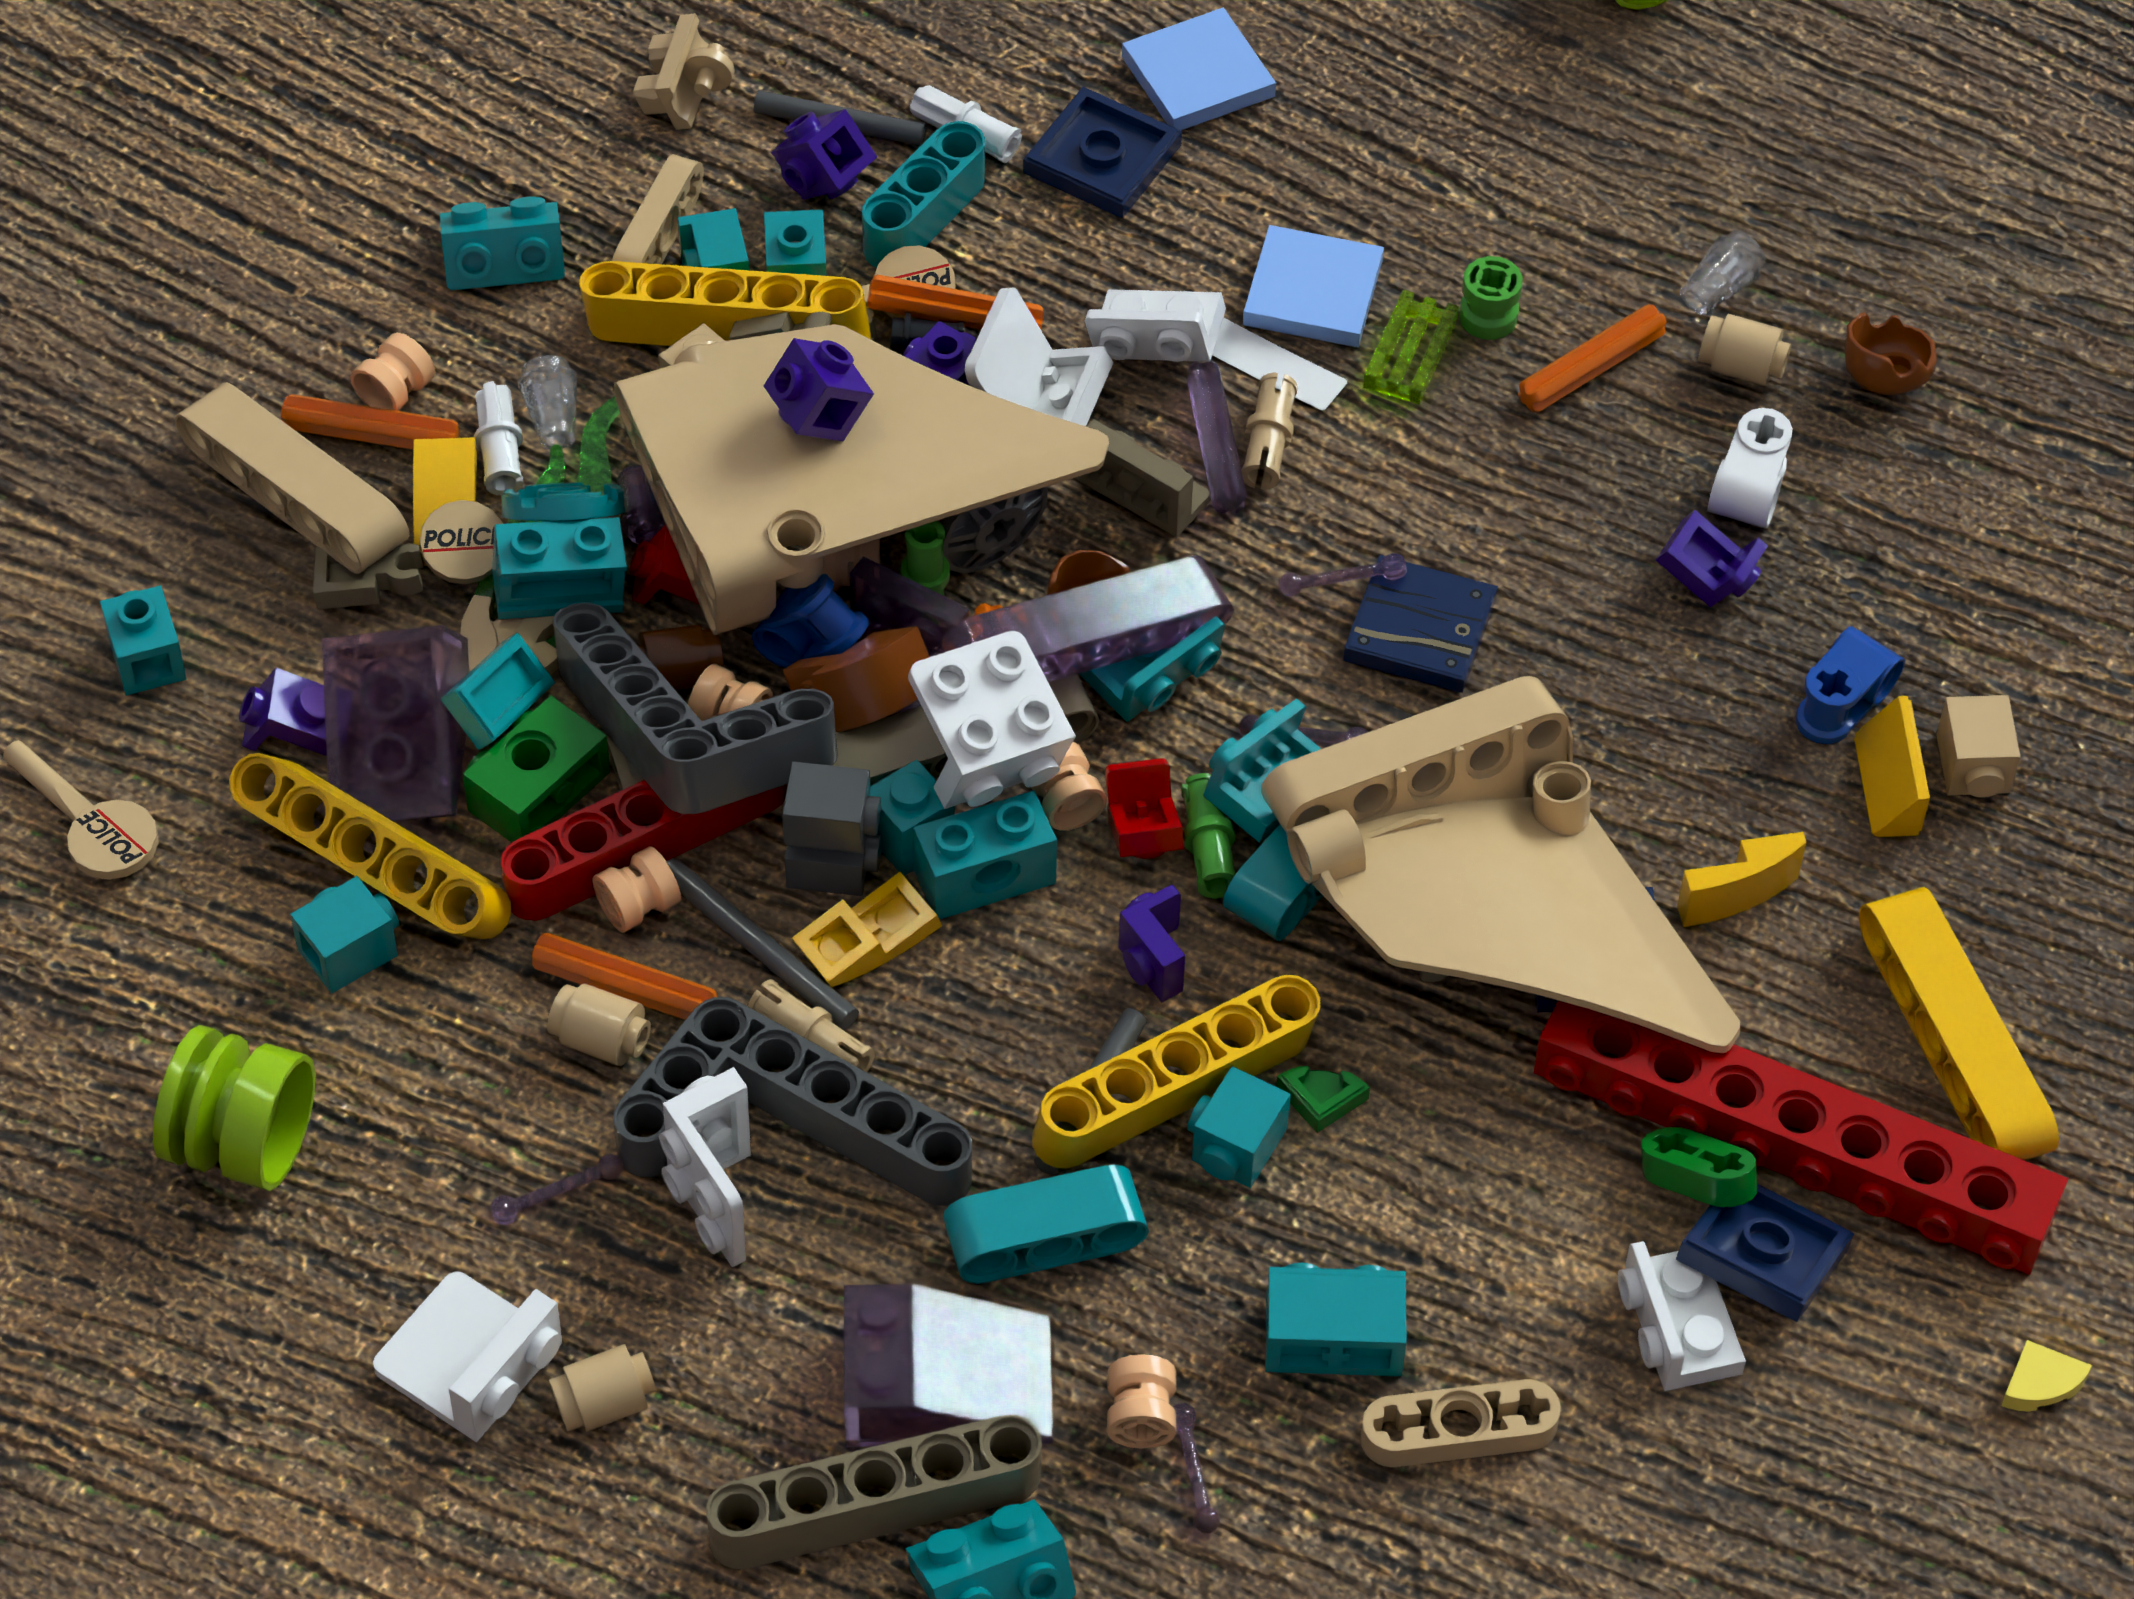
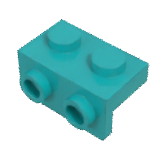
M530 196L514 199L510 202V206L486 209V205L483 203L467 202L453 206L451 212L440 213L446 282L450 290L561 280L565 277L557 202L545 203L544 198Z
M1169 593L1081 657L1077 673L1128 722L1145 709L1153 712L1164 705L1173 695L1176 686L1189 676L1193 675L1195 678H1199L1214 667L1222 654L1220 646L1225 624L1217 616L1203 624L1172 593Z
M1298 699L1293 700L1278 712L1274 709L1266 711L1255 722L1248 734L1238 741L1233 737L1227 739L1215 751L1209 762V767L1213 771L1203 796L1259 843L1270 836L1280 825L1261 793L1265 778L1277 766L1321 749L1298 730L1307 708Z
M1035 1499L1023 1504L1004 1506L989 1517L957 1529L941 1530L930 1536L928 1540L905 1548L911 1572L929 1599H1072L1076 1595L1064 1539Z

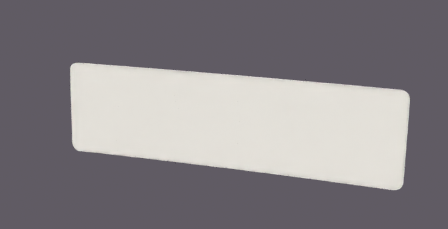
M1223 317L1212 356L1258 380L1268 373H1278L1275 388L1280 391L1284 374L1289 375L1297 383L1298 390L1295 398L1319 410H1325L1346 386V379L1275 345Z

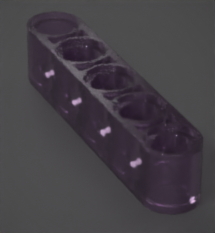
M1196 555L974 615L954 625L943 637L941 646L947 652L1004 632L1017 631L1025 637L1047 681L1050 682L1173 647L1215 616L1224 624H1227L1234 614V608L1203 557Z

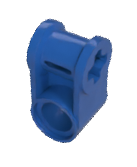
M822 574L815 583L807 587L797 589L786 587L777 598L776 608L772 611L770 617L760 621L753 631L752 641L759 653L768 661L777 666L787 668L799 659L843 653L862 636L868 627L869 619L861 611L853 612L834 592V581L827 574Z
M1853 626L1846 628L1835 640L1829 651L1809 670L1806 676L1805 693L1807 696L1800 703L1796 712V725L1799 732L1807 739L1819 744H1833L1846 738L1848 733L1874 706L1879 705L1891 692L1903 671L1905 659Z

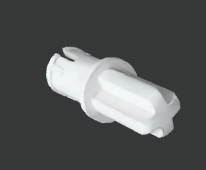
M930 85L919 87L914 93L910 105V111L913 116L937 128L954 121L974 124L982 131L985 137V152L1002 163L1010 161L1018 150L1022 134H1020L1021 129L1012 127L982 112L979 103L970 101L965 104Z
M494 381L483 384V389L475 394L479 428L476 430L474 437L477 449L482 452L485 474L484 486H486L488 492L494 495H502L506 489H513L514 492H517L523 485L518 447H520L523 441L522 430L514 422L511 390L507 385H496Z

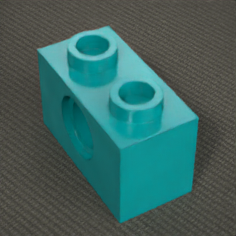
M1033 790L914 826V873L928 905L940 920L1056 884L1057 838Z

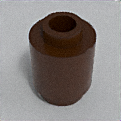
M700 624L639 633L637 646L675 690L693 688L699 676L711 664L724 667L719 634L714 635L711 629L702 630Z

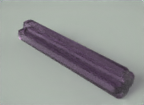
M1196 361L1189 366V375L1186 380L1212 505L1221 514L1229 511L1237 513L1244 508V500L1247 494L1220 367L1213 361L1205 363Z

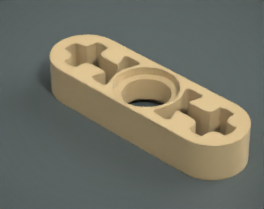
M674 154L667 158L619 242L612 261L649 264L663 263L679 234L677 217L688 216L699 197L704 175V168L701 162Z
M1532 1379L1384 1396L1373 1401L1364 1412L1360 1436L1361 1446L1365 1454L1372 1461L1386 1467H1401L1537 1450L1548 1445L1555 1437L1561 1405L1557 1394L1551 1387L1543 1382ZM1530 1405L1533 1415H1539L1538 1424L1527 1425L1524 1416L1517 1414L1518 1406ZM1493 1407L1497 1408L1496 1421L1501 1420L1500 1429L1497 1431L1491 1430ZM1464 1410L1477 1418L1480 1428L1469 1436H1455L1443 1427L1441 1419L1450 1411ZM1421 1416L1430 1417L1428 1426L1430 1439L1423 1438L1424 1426H1420ZM1387 1421L1395 1422L1397 1430L1403 1432L1402 1440L1390 1441L1388 1433L1382 1431L1383 1423Z

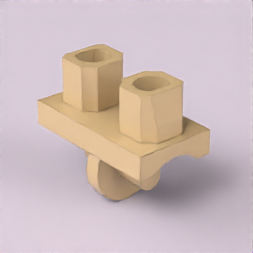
M696 13L680 15L674 33L652 36L648 47L649 61L657 75L638 76L633 90L634 96L645 115L667 113L676 130L691 129L702 96L709 95L710 91L726 89L731 84L735 71L733 62L728 56L723 54L724 48L718 43H706L699 35L697 28L699 19Z

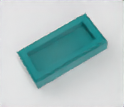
M517 632L498 645L441 698V701L476 748L480 750L501 735L555 682Z

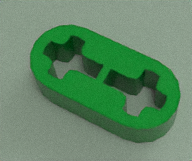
M1681 1127L1656 1129L1646 1134L1642 1139L1643 1175L1647 1181L1656 1186L1717 1207L1743 1205L1751 1201L1757 1194L1756 1158L1751 1152L1743 1148Z

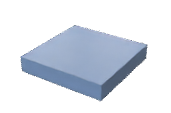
M1224 7L1122 43L1123 60L1167 125L1180 131L1275 97V80Z
M1269 225L1244 308L1243 325L1359 348L1383 262L1384 247Z

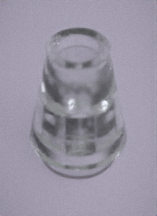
M1733 230L1729 235L1718 236L1687 280V283L1680 289L1683 301L1694 312L1705 315L1710 309L1715 308L1760 278V269L1766 264L1763 250L1754 239L1739 230Z
M545 355L533 358L526 362L521 369L522 376L518 380L519 391L536 433L539 436L540 445L551 450L566 448L576 440L577 373L570 368L569 362L561 356Z

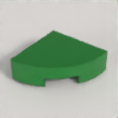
M1299 1066L1277 1075L1276 1087L1291 1094L1290 1104L1317 1133L1369 1099L1370 1087L1359 1077L1343 1070L1338 1074L1325 1070H1309V1066Z

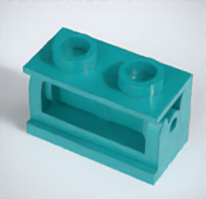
M619 517L494 525L492 574L498 619L555 616L560 609L576 603L597 604L605 608L609 613L623 612V590L627 565Z
M1293 1263L1285 1267L1269 1266L1266 1293L1265 1372L1402 1377L1407 1344L1406 1271L1387 1270L1377 1265H1362L1354 1269L1319 1268L1310 1263Z

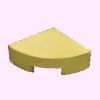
M2027 1340L2001 1406L2012 1410L2030 1412L2036 1411L2040 1406L2051 1405L2064 1399L2069 1400L2085 1384L2092 1365Z

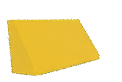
M1898 696L1856 732L1854 738L1872 834L1876 837L1918 836L1919 831H1922L1930 800L1912 703L1908 696Z

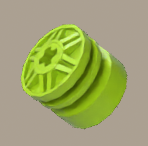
M198 1025L189 1030L179 1043L167 1067L159 1091L153 1120V1146L156 1157L175 1165H181L187 1161L189 1167L204 1173L213 1168L219 1161L222 1176L229 1180L267 1191L278 1187L293 1166L310 1121L316 1080L313 1059L306 1054L267 1043L257 1047L250 1055L248 1041L239 1035L229 1034L223 1037V1034L218 1030L203 1025Z

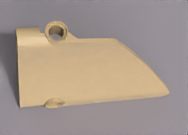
M836 324L723 342H700L681 352L673 365L614 382L615 398L622 421L706 621L714 635L768 619L776 608V582L784 587L794 589L804 588L815 583L822 575L825 555L1098 471L1103 466L1109 447L1108 436L1099 430L1032 410L959 382L902 356L845 326ZM793 338L820 343L824 340H830L843 346L852 355L854 366L874 393L844 441L796 434L792 427L779 416V408L763 386ZM799 545L804 546L806 549L792 551L786 549V547Z
M1524 676L1287 761L1277 766L1265 778L1261 789L1263 799L1287 834L1290 854L1300 876L1306 883H1312L1387 963L1400 968L1464 978L1559 1000L1638 1024L1710 1052L1726 1053L1740 1034V1020L1590 812L1591 779L1586 770L1573 763V735L1569 719L1542 681L1537 677Z

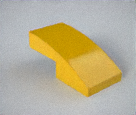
M475 437L414 439V544L420 545L422 526L433 511L446 503L454 501L476 502L477 450Z
M1804 832L1741 840L1736 863L1684 870L1677 904L1683 927L1705 924L1733 916L1769 900L1786 889L1799 877L1806 847Z
M898 872L852 908L842 899L794 935L792 940L830 987H834L889 962L942 927V924L933 909L905 876Z

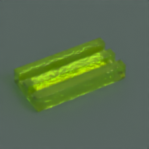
M1403 289L1365 371L1363 388L1420 405L1458 320L1459 306L1448 303L1445 310L1437 308V299L1425 296L1423 303L1414 301V292ZM1408 317L1415 318L1389 378H1382V374ZM1428 323L1438 325L1411 386L1402 384Z

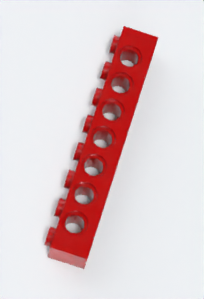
M1559 1000L1539 1037L1533 1073L1546 1078L1555 1087L1566 1091H1578L1603 1101L1613 1110L1623 1115H1637L1664 1127L1690 1129L1751 1152L1756 1158V1166H1763L1790 1177L1805 1189L1816 1192L1824 1191L1854 1203L1859 1209L1869 1215L1888 1217L1918 1229L1925 1237L1940 1243L1950 1242L1982 1255L1989 1263L2000 1268H2014L2031 1275L2058 1212L2069 1179L1735 1044L1726 1053L1710 1052L1638 1024ZM1600 1053L1615 1054L1619 1058H1609ZM1662 1078H1674L1680 1081V1083L1667 1082ZM1724 1102L1736 1103L1743 1108L1729 1107ZM1785 1127L1798 1128L1805 1133H1794ZM1848 1152L1860 1153L1867 1158H1856L1848 1154ZM1911 1178H1921L1928 1181L1930 1184H1920L1913 1181ZM1974 1203L1986 1204L1994 1210L1979 1208Z

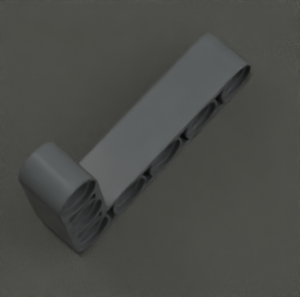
M576 603L560 609L555 614L553 626L561 679L663 803L672 811L681 814L702 813L788 784L792 761L833 766L837 761L834 702L831 696L825 692L816 689L794 690L701 721L605 608L593 603Z
M713 997L698 1005L620 1100L614 1111L613 1123L617 1158L621 1166L630 1174L639 1177L659 1175L662 1173V1168L667 1166V1157L659 1140V1134L665 1131L663 1103L678 1096L685 1090L673 1087L680 1084H691L704 1076L715 1077L734 1067L747 1086L749 1103L925 1202L937 1206L950 1205L965 1197L972 1186V1139L968 1131L959 1123L739 1001L728 997ZM718 1037L730 1038V1040L724 1042L712 1041ZM771 1068H784V1069H786V1070L781 1071V1072H768V1071H766V1070L771 1069ZM827 1098H837L842 1100L836 1103L821 1102V1100ZM881 1129H893L898 1131L893 1134L885 1135L876 1133V1131ZM646 1131L656 1133L649 1137L634 1136L635 1134ZM937 1160H948L954 1162L953 1164L947 1166H937L931 1164V1162Z

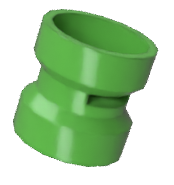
M1487 256L1476 259L1466 268L1463 278V297L1460 303L1459 320L1462 327L1470 335L1480 339L1495 340L1513 332L1518 321V300L1521 297L1523 280L1519 268L1514 263L1502 257Z

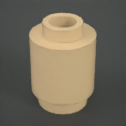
M1727 314L1725 319L1712 315L1705 330L1698 361L1710 364L1712 372L1766 387L1771 376L1782 378L1789 358L1791 344L1782 341L1783 329L1732 314Z
M585 983L581 984L578 988L566 984L560 989L554 999L548 1017L547 1030L549 1034L559 1037L560 1044L617 1066H622L628 1061L630 1056L638 1058L643 1052L649 1039L651 1022L644 1019L645 1008L641 1003Z
M625 1344L564 1366L563 1375L549 1379L554 1398L568 1432L582 1426L588 1432L646 1410L648 1405L645 1395L657 1391L643 1352L630 1356Z

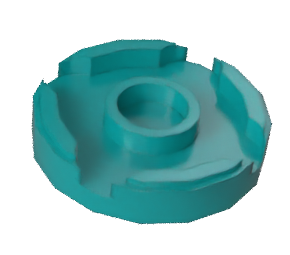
M583 482L524 486L525 489H518V493L514 492L513 489H506L501 495L502 517L514 520H578L614 516L625 512L624 488H621V485L610 483L604 484V495H601V492H591L590 485H583Z

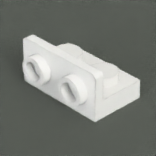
M1108 290L1102 309L1088 310L1085 324L1092 346H1104L1111 359L1210 362L1226 307L1221 292Z
M1644 1241L1630 1244L1625 1269L1618 1271L1619 1291L1625 1308L1627 1310H1636L1642 1327L1638 1330V1341L1643 1361L1647 1368L1656 1367L1664 1391L1743 1375L1746 1360L1717 1281L1675 1260L1678 1251L1650 1257Z

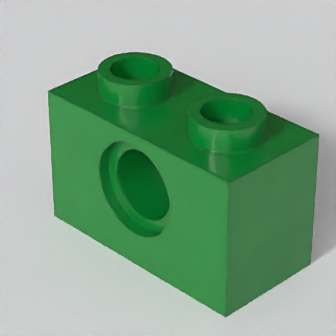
M550 695L534 711H526L517 718L510 732L490 750L479 752L470 761L466 771L463 773L467 810L511 843L559 820L610 773L607 735Z

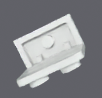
M1012 287L999 290L973 349L967 357L965 375L969 385L1032 410L1086 426L1114 362L1104 346L1052 350L1018 290Z
M1004 632L917 661L912 665L908 673V680L948 757L934 785V789L944 809L967 802L971 807L979 806L996 798L1005 788L1022 782L1026 787L1038 786L1050 780L1059 772V766L1076 735L1030 646L1020 632Z
M733 1067L715 1077L704 1076L695 1080L686 1087L683 1093L664 1102L665 1131L659 1134V1140L667 1157V1166L662 1168V1175L670 1193L679 1204L688 1201L698 1217L695 1218L696 1228L707 1249L712 1254L721 1251L730 1265L735 1267L746 1261L743 1203L724 1169L751 1156L748 1089Z
M452 1272L439 1283L377 1353L373 1360L375 1374L378 1378L477 1442L496 1419L501 1418L510 1409L522 1389L557 1353L562 1344L558 1303L535 1289L523 1304L517 1308L462 1272Z

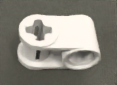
M1758 408L1743 415L1738 423L1726 459L1722 460L1717 471L1709 498L1708 512L1768 528L1786 471V454L1792 438V426L1782 413L1774 409Z

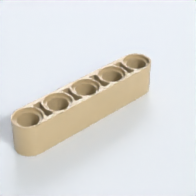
M228 382L222 383L175 416V425L179 435L198 458L353 573L360 574L408 540L410 535L407 523L401 512L386 496L234 385Z

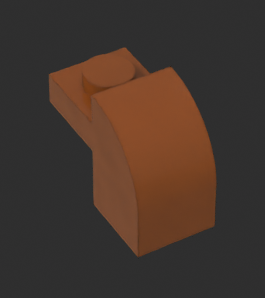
M915 626L873 632L842 654L799 659L785 668L783 672L791 691L816 689L831 696L834 702L836 732H841L882 719L916 701L918 698L908 680V673L915 662L930 656L919 629Z

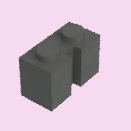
M792 761L782 814L784 844H787L785 855L786 888L863 896L867 871L878 872L882 851V834H877L881 815V797L870 796V770Z

